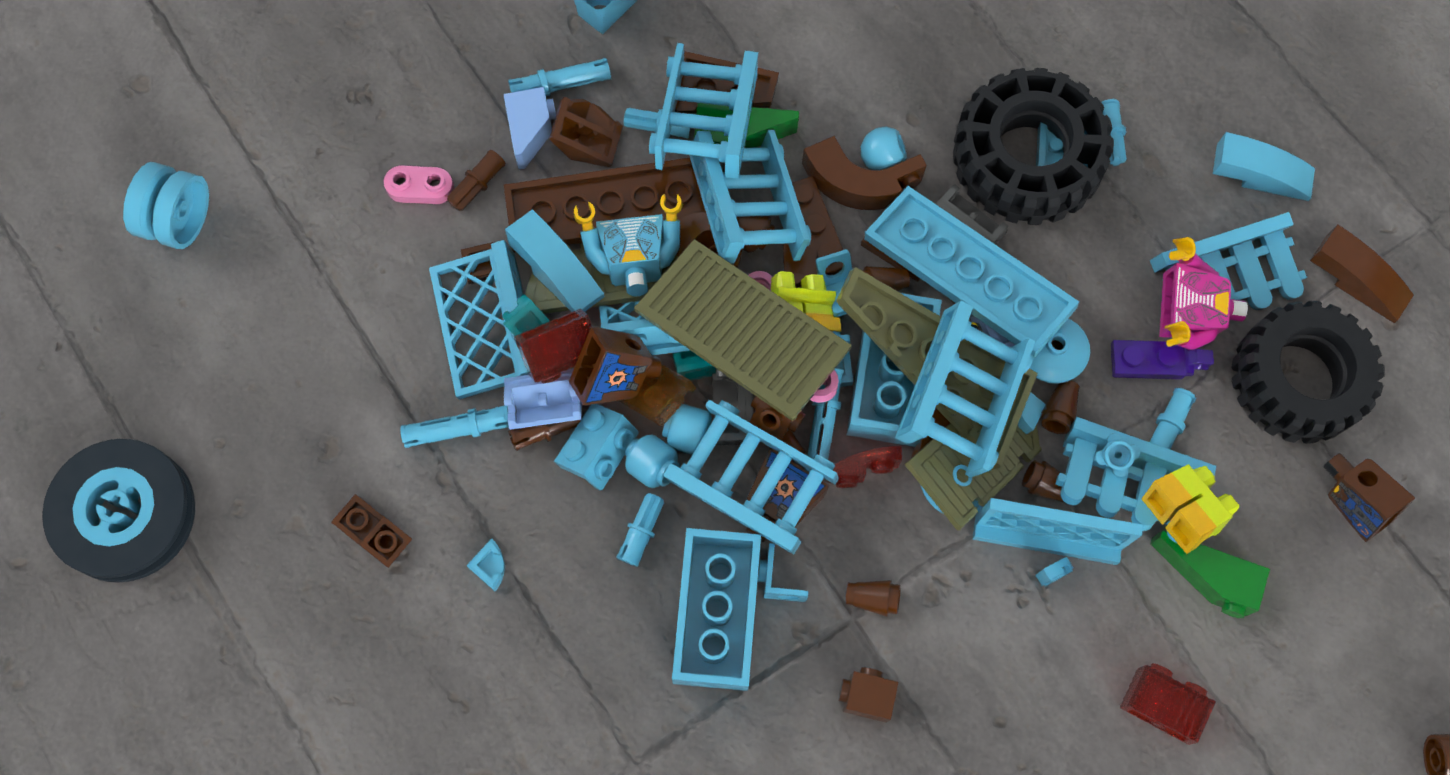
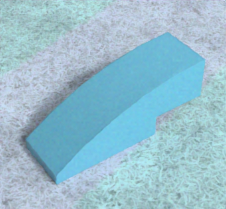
M1225 132L1217 143L1213 174L1242 180V187L1306 201L1311 199L1315 168L1304 160L1270 144Z
M533 209L505 229L509 246L531 266L533 275L577 318L605 297L601 288L578 258Z

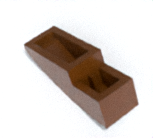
M1336 225L1326 235L1310 259L1311 262L1338 279L1334 284L1335 286L1393 323L1398 321L1414 296L1406 283L1388 263L1359 238L1340 225Z

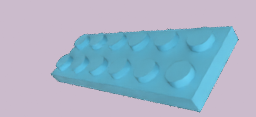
M907 186L865 231L864 239L953 302L957 303L961 300L972 306L971 314L1013 344L1016 345L1028 338L1034 340L1035 344L1031 352L1033 358L1038 355L1078 307V300L910 186Z

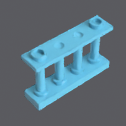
M677 43L674 57L669 56L667 61L666 75L670 78L657 133H651L649 154H655V169H663L666 152L719 158V162L725 163L726 178L739 179L757 81L758 52L745 51L742 65L736 64V67L684 62V44ZM684 75L734 81V85H738V89H731V92L680 86ZM677 100L729 106V110H733V115H726V118L678 113L675 112ZM672 126L724 132V136H729L728 142L721 141V144L671 139L669 137Z
M775 130L767 131L761 148H744L742 162L762 161L765 174L739 175V179L726 178L725 172H722L719 158L689 155L716 249L720 257L734 264L744 245L788 243L793 261H800L806 247L810 245L811 230L805 224L784 161V149L782 144L778 142ZM710 131L696 132L694 141L714 143ZM770 188L774 202L735 203L730 198L728 189ZM779 215L783 229L744 231L743 228H739L736 217Z
M960 300L943 312L895 438L906 444L927 436L971 458L965 475L972 478L990 471L997 462L999 453L996 450L1023 374L1027 372L1032 364L1033 355H1031L1035 341L1028 338L1011 348L971 326L969 317L973 307ZM965 339L1004 360L1006 363L1000 379L959 358L957 349L960 341ZM954 371L993 392L994 396L988 411L947 390L945 381L948 373ZM941 403L982 425L976 444L935 423V418L932 415L936 405Z
M708 400L705 406L711 414L715 415L714 420L688 463H683L680 468L670 463L663 476L669 482L794 555L801 544L800 539L794 536L797 532L795 526L823 478L833 484H836L838 481V474L833 471L835 465L818 454L812 459L737 416L740 411L733 405L723 400L719 404ZM730 424L747 435L719 482L714 481L713 485L709 486L699 480L702 475L700 470L725 428ZM759 442H762L779 453L751 500H746L742 505L731 499L734 493L731 489ZM793 460L809 469L810 473L782 520L778 518L774 524L762 517L765 513L763 507L790 461Z

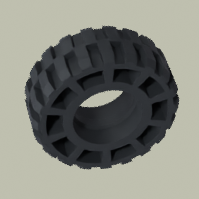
M1025 68L1011 70V73L1006 76L1004 73L994 76L989 80L988 87L982 85L972 94L971 101L965 104L961 112L956 130L953 163L958 166L956 175L960 184L968 186V196L976 203L980 201L985 206L984 210L993 216L997 213L1006 217L1005 221L1016 224L1020 220L1028 221V225H1041L1042 221L1049 219L1050 222L1064 219L1067 211L1069 213L1077 212L1084 206L1087 199L1093 197L1110 164L1109 158L1114 147V139L1110 135L1113 128L1110 118L1102 113L1105 107L1097 97L1093 98L1089 94L1090 89L1080 81L1076 83L1069 79V75L1062 72L1058 74L1048 72L1046 68H1035L1026 71ZM1040 123L1047 125V129L1056 138L1061 139L1063 142L1062 149L1064 154L1062 159L1046 166H1032L1013 158L1005 149L1001 136L1010 130L1020 127L1038 129Z

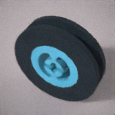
M106 440L76 453L56 473L44 499L42 511L43 528L47 541L54 553L71 568L101 581H134L157 572L168 564L182 549L194 523L195 496L189 478L183 469L159 449L138 440ZM104 501H107L116 507L127 508L137 514L138 517L136 520H133L122 513L112 512L101 505Z

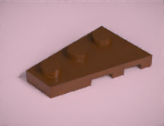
M684 51V62L736 67V64H739ZM758 68L752 107L771 108L779 72ZM684 75L680 86L731 92V89H738V85H734V81ZM677 100L675 112L697 113L698 103Z
M813 176L792 182L805 224L811 230L810 245L806 247L800 261H793L788 243L783 244L784 272H792L794 274L795 288L801 287V279L806 275H817V258L843 250ZM831 263L826 268L825 274L835 275L839 273L843 268V263Z

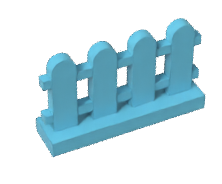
M1289 212L1194 242L1196 246L1195 253L1216 270L1219 276L1230 280L1226 268L1235 266L1243 290L1235 292L1231 282L1230 299L1242 300L1247 298L1249 305L1253 309L1262 310L1272 303L1270 290L1278 288L1281 296L1287 300L1301 296L1304 291L1302 280L1307 278L1304 270L1298 272L1289 248L1295 244L1292 237L1285 238L1283 230L1294 225ZM1260 239L1262 246L1254 249L1252 241ZM1177 248L1163 252L1150 260L1154 273L1162 270L1167 271L1173 265L1179 263L1178 260H1170L1169 253L1177 251ZM1228 249L1231 256L1223 259L1220 252ZM1264 255L1267 257L1274 276V280L1268 282L1258 260V257Z
M1076 417L1070 431L1065 435L1063 447H1065L1063 455L1069 457L1066 473H1059L1055 485L1062 487L1060 495L1065 503L1077 505L1085 495L1097 499L1096 510L1101 516L1112 518L1122 508L1132 512V523L1142 524V531H1147L1151 529L1156 521H1159L1142 501V497L1155 480L1188 464L1192 469L1207 466L1215 476L1216 466ZM1112 433L1120 434L1123 441L1130 445H1137L1140 449V457L1134 459L1133 464L1128 468V474L1123 477L1116 476L1113 473V469L1107 465H1099L1095 459L1096 453L1103 450L1108 443L1107 437ZM1119 451L1115 452V458L1121 457V453ZM1092 465L1104 469L1100 487L1088 483ZM1127 478L1139 482L1135 499L1124 496ZM1167 531L1168 537H1169L1173 542L1177 543V542L1174 540V538H1173V537L1169 534V532Z

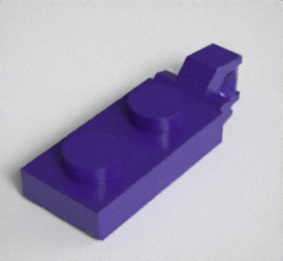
M1113 340L1111 343L1112 377L1183 379L1185 376H1193L1194 370H1208L1214 364L1213 350H1188L1178 345L1168 347L1166 341Z

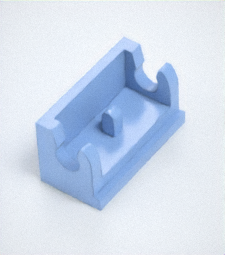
M574 368L504 378V405L508 406L509 429L581 420L582 403L569 383Z

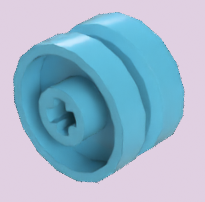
M148 162L134 175L127 189L123 209V220L126 230L133 236L146 240L157 239L162 245L175 249H185L199 235L205 222L209 206L208 184L202 176L186 171L176 172L173 167L156 162Z

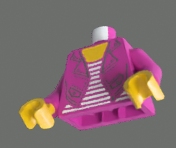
M1184 237L1173 239L1172 242L1177 246V251L1169 253L1170 260H1178L1179 263H1176L1163 273L1159 337H1172V339L1166 341L1168 347L1178 345L1188 350H1195L1214 341L1217 334L1228 328L1229 320L1243 322L1247 315L1248 305L1246 301L1230 299V280L1219 276L1216 270L1195 253L1196 246L1192 238Z

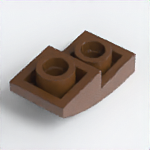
M356 494L331 522L388 568L412 541L411 537Z

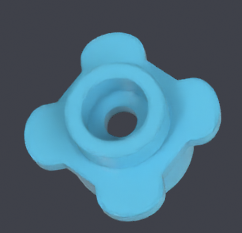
M1112 433L1107 437L1108 443L1103 450L1096 453L1095 459L1099 465H1107L1113 469V473L1116 476L1123 477L1128 474V468L1133 464L1134 459L1140 457V449L1137 445H1130L1123 441L1120 434ZM1119 451L1121 453V457L1115 458V452Z

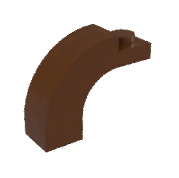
M835 136L805 148L802 158V165L809 177L813 176L818 189L824 195L841 205L859 210H881L888 208L907 186L915 188L921 183L927 166L921 154L887 169H863L846 157Z

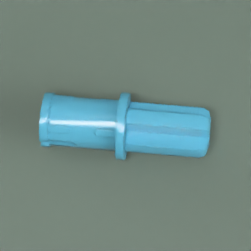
M1107 99L1101 103L1105 107L1102 113L1110 118L1113 128L1110 135L1114 139V147L1109 159L1110 164L1119 166V164L1124 163L1127 159L1124 143L1126 127L1122 125L1120 102L1116 99Z
M627 108L624 114V126L657 133L662 109H659L658 113ZM672 126L670 135L688 139L690 128Z
M651 493L645 495L633 524L628 523L627 525L629 530L616 556L617 559L635 567L639 566L650 537L654 538L655 536L652 529L664 504L662 498Z

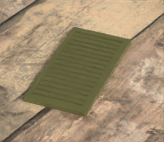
M695 239L640 302L634 306L636 313L791 421L797 418L800 411L852 347L851 344Z

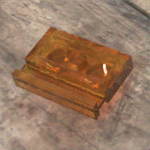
M662 365L661 373L657 378L644 379L637 396L632 399L618 401L662 427L684 403L685 394L689 390L693 392L696 387L688 378Z

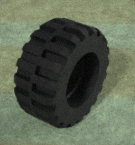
M1309 300L1304 305L1299 301L1291 302L1284 308L1278 307L1271 311L1240 341L1236 349L1238 354L1233 358L1231 367L1233 371L1238 372L1231 378L1233 388L1235 390L1239 389L1241 395L1237 397L1242 408L1245 406L1249 408L1251 414L1248 417L1255 424L1260 421L1266 425L1264 428L1265 432L1272 436L1282 433L1284 441L1293 443L1299 439H1302V442L1305 444L1316 443L1321 439L1326 441L1361 421L1362 417L1369 414L1375 407V399L1381 396L1384 387L1383 383L1378 382L1385 377V366L1378 363L1382 353L1379 346H1373L1370 341L1373 337L1367 328L1362 330L1356 324L1359 319L1351 313L1345 316L1340 313V307L1332 304L1323 308L1320 301ZM1283 347H1301L1321 358L1329 369L1332 378V393L1329 399L1310 398L1291 386L1284 376L1281 367L1280 357Z

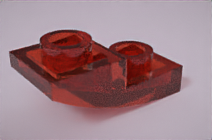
M902 446L875 448L851 455L834 464L835 467L833 469L839 477L836 487H857L858 483H863L866 469H871V472L875 474L893 472V469L898 468L902 461Z

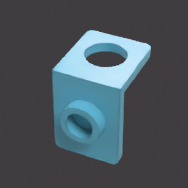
M845 249L816 259L817 275H823L826 290L836 291L835 301L832 304V311L835 317L847 314L836 302L849 271L852 270L851 256L849 251ZM831 263H843V268L839 273L835 275L825 274L826 268Z
M769 543L767 560H760L758 582H765L764 598L806 602L808 591L771 587L775 544Z

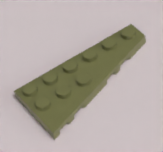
M856 267L849 271L836 302L907 378L916 385L941 316ZM965 339L960 341L957 349L959 358L1000 379L1006 363L1004 360ZM1030 368L1023 374L996 450L999 456L993 469L1000 468L1003 464L1038 373ZM954 371L948 373L945 381L947 390L988 411L994 396L993 392ZM941 403L936 405L941 414L965 439L976 444L982 425Z

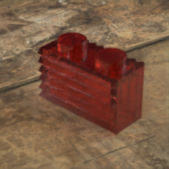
M582 309L575 310L514 336L527 373L535 383L540 381L541 383L553 382L561 377L562 371L575 367L592 327L588 314Z
M1152 663L1151 666L1145 665L1138 668L1132 678L1129 689L1126 691L1120 709L1187 745L1198 743L1216 701L1206 696L1208 691L1192 682L1182 684L1172 678L1173 673L1161 665Z

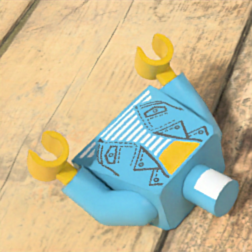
M677 194L678 203L676 207L669 209L665 206L666 195H662L660 205L666 213V220H663V216L660 214L597 221V228H593L592 224L595 216L593 204L588 202L591 212L588 218H581L578 215L576 205L574 208V218L576 222L582 224L583 231H580L587 260L601 274L609 275L612 285H626V291L630 296L638 297L646 294L648 291L647 282L658 281L662 277V269L671 264L679 251L680 220H677V214L683 206L680 196Z

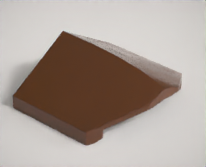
M563 97L558 107L549 140L570 160L610 167L613 164L623 125L619 121L615 122L601 107L589 101Z

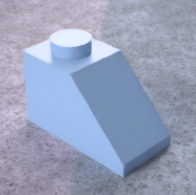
M544 87L503 94L514 155L519 170L525 169L550 137L552 131L551 120L556 118L553 98L546 100Z

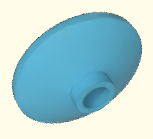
M1067 319L1038 355L1033 358L1030 369L1038 373L1036 378L1047 383L1059 384L1071 381L1079 376L1087 366L1090 357V344L1085 332L1074 321ZM1057 340L1061 342L1063 349L1057 350L1053 348L1051 341Z

